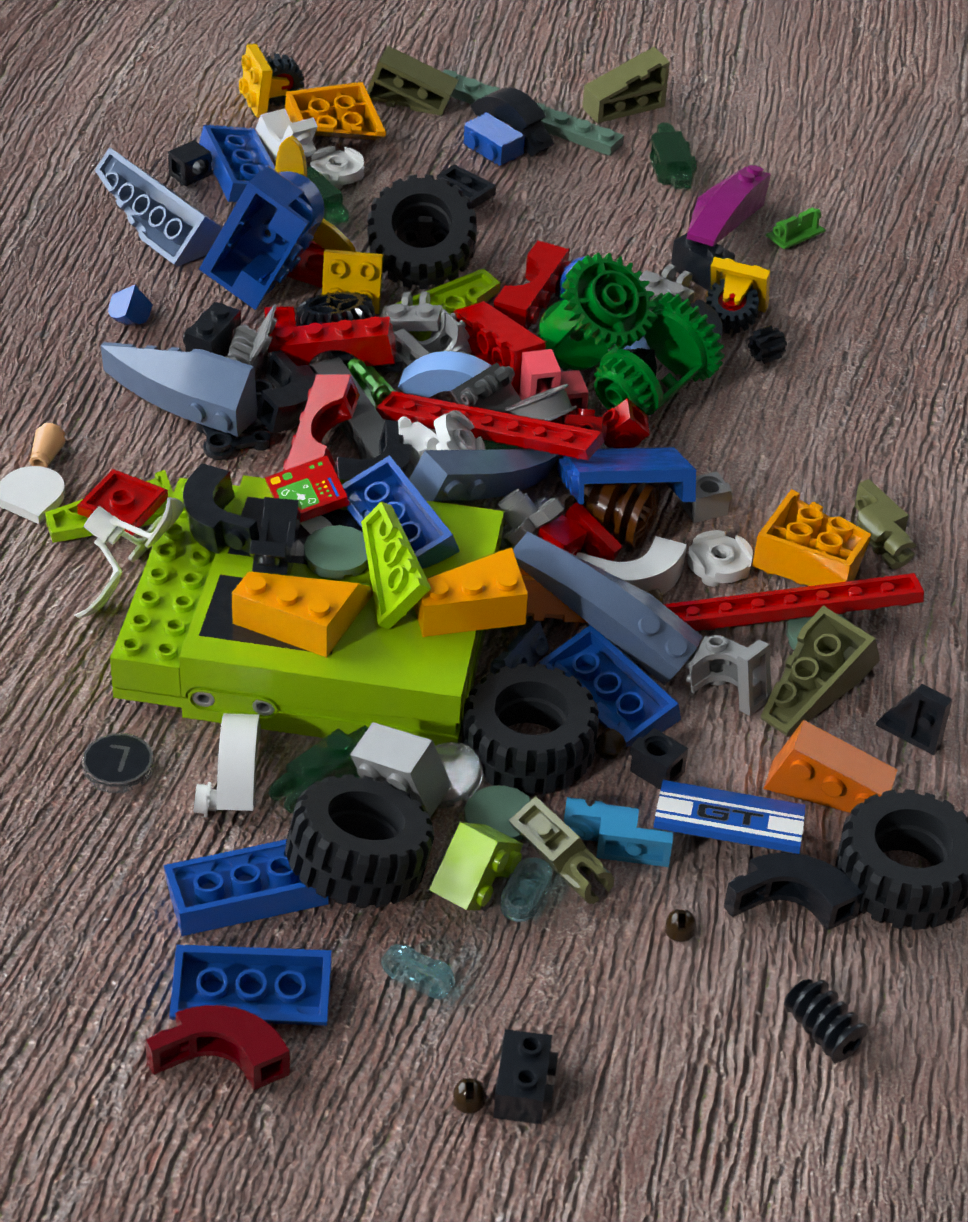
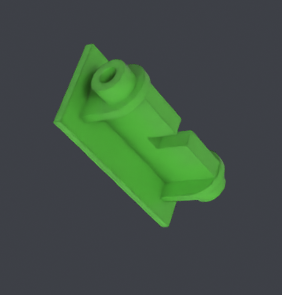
M809 208L799 213L798 218L792 216L783 221H778L773 227V231L767 233L766 237L785 250L824 233L826 229L818 225L819 219L822 216L820 210Z
M351 359L348 362V370L375 409L392 391H395L372 366H366L360 359Z

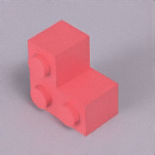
M552 349L522 352L519 393L521 400L554 387L568 384L569 386L565 390L571 406L587 409L589 391L579 370L561 372Z

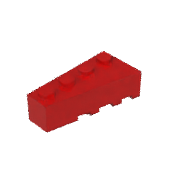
M485 301L454 310L458 318L456 321L460 322L462 320L466 325L464 328L470 336V339L467 341L472 350L470 354L484 360L491 366L495 363H498L500 367L510 366L515 373L511 384L519 395L522 352L545 350L546 342Z

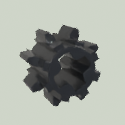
M772 325L753 331V336L749 337L748 344L751 352L750 355L757 362L762 361L763 364L782 358L781 354L786 352L785 348L787 346L784 333L780 332L779 328L773 329Z

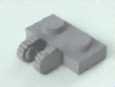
M670 264L663 269L661 276L646 270L639 279L650 282L645 287L646 291L654 292L649 301L660 293L666 294L670 292L674 295L679 294L684 300L688 298L691 303L694 300L695 291L687 287L691 283L692 273L683 271L678 276L676 282H673L677 266Z
M428 291L420 294L419 305H413L411 292H404L401 304L384 306L381 317L390 316L393 331L401 329L406 331H439L443 307L442 305L430 304V293Z

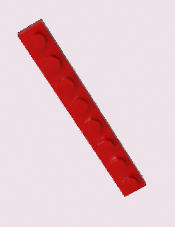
M392 391L376 407L382 419L398 421L401 417L405 416L412 423L419 421L430 429H435V419L452 410H457L464 414L475 426V428L471 429L475 438L481 436L484 440L576 459L589 460L604 443L601 431Z
M915 573L664 605L695 631L731 626H747L763 622H779L781 620L802 617L809 618L813 617L822 606L836 614L858 610H875L898 605L907 606L924 602V590Z

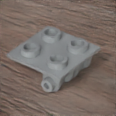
M274 304L258 331L251 329L245 324L236 327L227 358L254 366L255 370L259 361V352L265 353L271 343L272 337L269 335L277 323V319L273 317L277 305Z

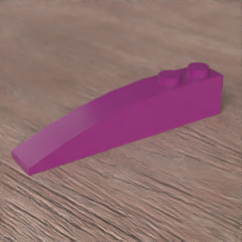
M749 165L715 184L699 196L686 239L709 246L716 245L764 205L771 174L763 172L764 169L759 166Z

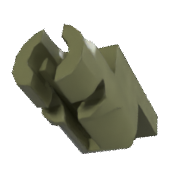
M870 479L860 482L854 506L859 511L856 526L871 533L868 544L877 555H882V560L892 569L905 566L915 555L910 548L917 547L905 532L909 515Z
M536 796L508 820L512 827L536 849L539 856L587 903L594 904L599 901V898L591 891L592 886L590 882L579 873V868L587 876L593 872L595 879L608 892L614 886L615 878L603 866L601 861L586 848L581 838Z

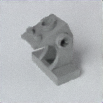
M442 309L439 331H432L431 338L426 341L415 340L405 329L395 331L396 352L404 361V367L406 368L416 359L434 352L454 351L470 354L472 350L467 341L470 339V336L464 328L466 327L465 323L462 320L457 322L456 319L458 318L455 313L449 314L446 310Z
M720 635L705 636L699 648L692 653L691 660L686 661L685 667L690 669V674H687L686 681L691 683V693H695L708 683L717 686L727 682L732 683L738 687L739 711L749 716L764 706L771 695L770 644L764 641L757 640L747 648Z

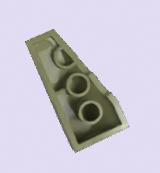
M822 606L801 628L797 637V645L792 655L789 654L785 662L786 668L780 681L776 682L761 714L763 721L787 737L795 732L803 720L808 722L859 684L880 661L876 638L825 606Z

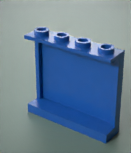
M674 447L598 449L589 460L563 456V458H558L557 461L558 477L562 478V483L566 484V489L570 490V495H573L579 504H584V484L665 482L682 502H696V469Z

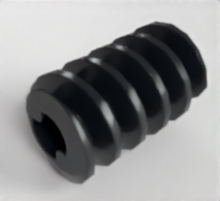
M811 979L802 980L788 992L784 1000L785 1009L793 1013L794 1019L802 1024L806 1033L812 1035L816 1044L822 1046L823 1052L831 1057L833 1063H839L847 1059L862 1043L863 1038L868 1032V1026L865 1023L857 1024L858 1015L855 1012L847 1013L849 1007L846 1002L840 1001L837 1003L839 995L836 991H828L829 984L826 980H819L815 983Z

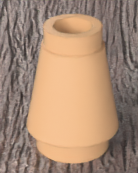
M44 423L41 427L37 428L29 460L31 466L47 468L64 446L65 432L60 426L53 423Z

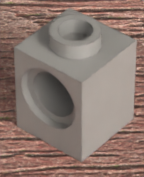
M717 471L696 476V502H682L680 500V504L693 523L728 515L729 503L732 500V489L727 482L725 483Z

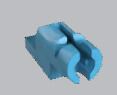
M567 797L564 823L582 840L598 842L596 858L669 867L674 832L637 828L639 809L609 805L602 801H595L589 807L585 799Z

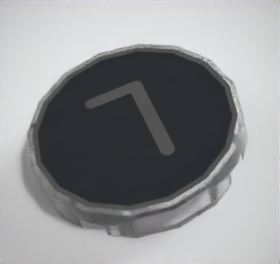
M111 733L98 737L87 746L82 756V771L85 778L87 777L90 780V784L96 789L108 793H125L133 790L132 786L139 783L143 785L149 780L154 769V756L149 744L139 736L129 733Z

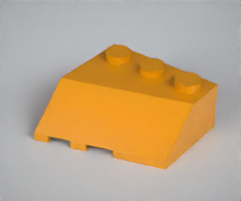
M363 82L286 92L285 109L291 122L314 117L318 126L314 136L378 140L386 137V131Z
M791 489L759 532L752 567L761 569L768 574H776L793 580L797 584L808 586L854 581L870 541L871 533L840 516L830 517L822 512L823 506L816 502H812L810 505L799 499L800 493Z
M511 547L428 577L427 580L431 589L414 605L422 636L427 637L525 625L528 593Z
M249 571L232 592V621L235 625L327 658L372 597L373 591L372 587L360 583Z

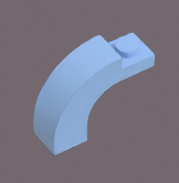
M454 351L434 352L424 355L408 365L402 373L398 388L406 394L431 398L439 392L455 389L491 367V365L480 358L466 353Z

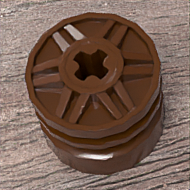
M629 483L594 484L585 509L610 534L614 530V538L620 544L626 542L629 548L635 550L640 548L654 524L659 506L660 488L651 483L646 485V487L645 483H633L630 488Z

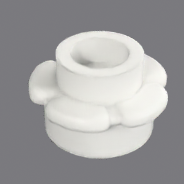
M208 782V785H196L193 813H202L205 818L208 816V811H216L217 790L211 789V782Z

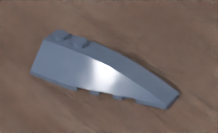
M110 147L95 169V172L108 191L116 198L118 206L127 214L130 224L139 232L138 235L143 242L177 267L208 254L223 228L221 225Z
M109 342L101 344L104 371L139 397L163 410L237 437L257 419L258 410L254 366L202 349H193L191 352L181 351V348L171 347L168 350H159L157 346L149 345L145 348H136L134 344Z
M534 449L425 450L409 480L427 501L454 504L501 497L510 494L516 489L522 491L532 487L547 478L560 455Z
M527 532L513 548L516 561L521 569L663 685H666L682 668L703 638L702 635L650 593L530 532Z

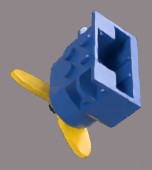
M287 137L279 146L275 170L267 166L248 182L199 268L200 271L254 310L259 307L265 295L276 286L277 282L281 283L289 271L292 273L301 261L300 256L310 246L312 241L324 249L356 252L352 242L338 228L323 218L325 210L324 201L317 186L308 179L304 150L296 137Z

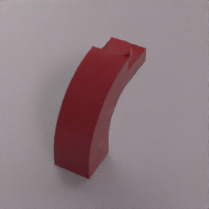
M204 1005L175 1012L176 1027L169 1030H161L154 1036L145 1039L147 1064L154 1075L201 1056H218L232 1061L243 1071L254 1090L290 1075V1050L278 1032L260 1017L235 1007Z

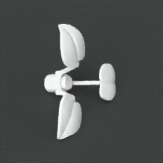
M167 497L163 516L158 517L153 524H150L147 531L119 520L101 506L95 509L85 522L84 528L97 537L94 543L101 548L113 567V574L97 599L87 609L74 614V616L77 618L87 617L101 609L110 599L121 580L122 570L105 543L109 542L113 545L121 536L137 546L129 555L128 560L135 562L176 522L184 509V504L179 499ZM124 530L131 531L142 536V538H136Z

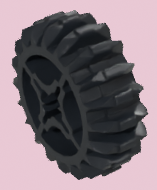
M327 292L324 295H316L315 298H308L296 308L297 326L376 317L372 299L358 292Z

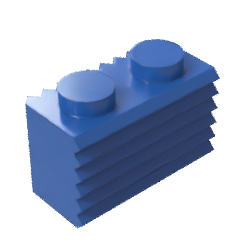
M487 112L474 118L473 121L470 119L469 122L465 123V146L475 150L476 153L479 152L480 155L491 160V162L494 161L498 166L524 154L525 135Z

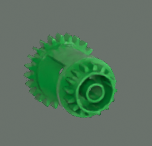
M596 253L592 258L587 255L582 261L579 260L565 275L567 279L561 285L566 289L561 294V298L564 300L554 303L543 314L538 336L546 342L545 350H553L560 368H563V371L568 369L579 371L591 369L600 363L602 357L614 344H616L618 349H621L625 344L631 346L636 341H639L652 327L651 321L656 317L652 310L657 304L649 301L654 292L646 291L645 289L650 282L639 279L642 271H637L636 273L631 271L633 263L624 266L621 256L616 261H613L611 253H608L604 258H602L600 253Z
M670 292L665 295L660 293L650 300L657 304L652 310L656 317L651 321L652 327L646 332L644 338L649 348L654 349L655 357L669 370L683 377L677 381L671 373H668L661 380L668 388L663 394L661 385L650 367L635 354L624 350L627 344L621 349H618L615 345L602 357L600 366L597 368L598 371L594 373L596 377L594 382L595 392L607 410L616 407L628 398L646 415H651L691 379L695 382L699 378L704 381L719 370L723 365L721 360L725 357L721 352L724 345L717 342L721 335L713 332V329L716 327L715 324L707 323L708 315L704 314L701 316L698 305L692 308L688 298L682 302L679 294L673 297Z

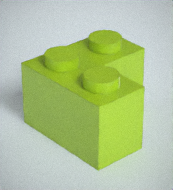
M460 822L429 890L465 910H480L492 897L494 888L491 885L495 877H509L510 873H514L522 859L520 851L523 843L488 825Z

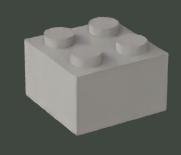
M375 722L371 723L350 754L357 768V773L361 778L367 776L374 778L373 780L383 783V781L392 784L393 788L408 792L413 801L418 800L423 805L429 817L432 816L452 785L432 740Z

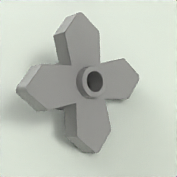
M519 489L514 490L498 503L502 509L501 511H504V519L508 523L503 527L500 547L503 548L508 545L509 548L512 547L513 549L527 532L534 535L538 534L539 529L543 527L544 523L553 519L565 508L557 498H551L550 500L540 498L533 503L526 493L522 494Z

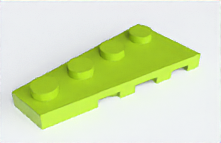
M482 268L428 290L430 293V304L442 305L444 310L452 314L454 310L483 301L486 302L500 292V282ZM420 294L413 296V305H419ZM408 331L419 341H426L431 338L432 331Z
M165 470L155 473L154 479L146 481L167 489L168 497H172L173 490ZM83 499L45 512L52 543L93 536L91 532L84 528L88 518L79 515L77 511V505ZM167 500L141 527L153 524L158 517L163 516Z
M381 501L361 521L377 622L379 626L390 629L407 614L431 587L393 507Z

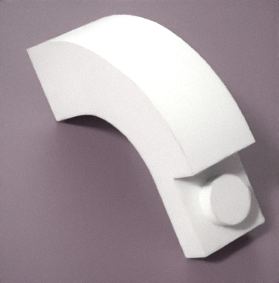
M286 109L260 115L256 131L264 147L274 160L277 158L279 146L289 136L296 137L302 144L305 158L312 156L316 151L312 142L318 128L314 117L292 123Z
M655 536L649 551L643 557L628 562L610 561L579 552L576 556L646 592L660 589L663 595L677 583L684 569L687 544Z
M223 714L218 754L216 810H254L258 743L261 739L259 714Z

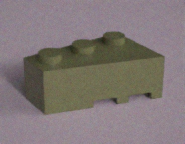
M387 46L377 64L367 92L371 101L384 102L386 106L394 107L395 105L410 107L412 111L442 116L458 79Z
M655 47L648 49L584 85L582 108L597 123L665 107L670 61Z

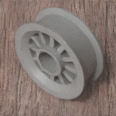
M564 384L521 400L504 410L510 411L514 415L551 421L573 411L577 406H571L565 390L569 385Z

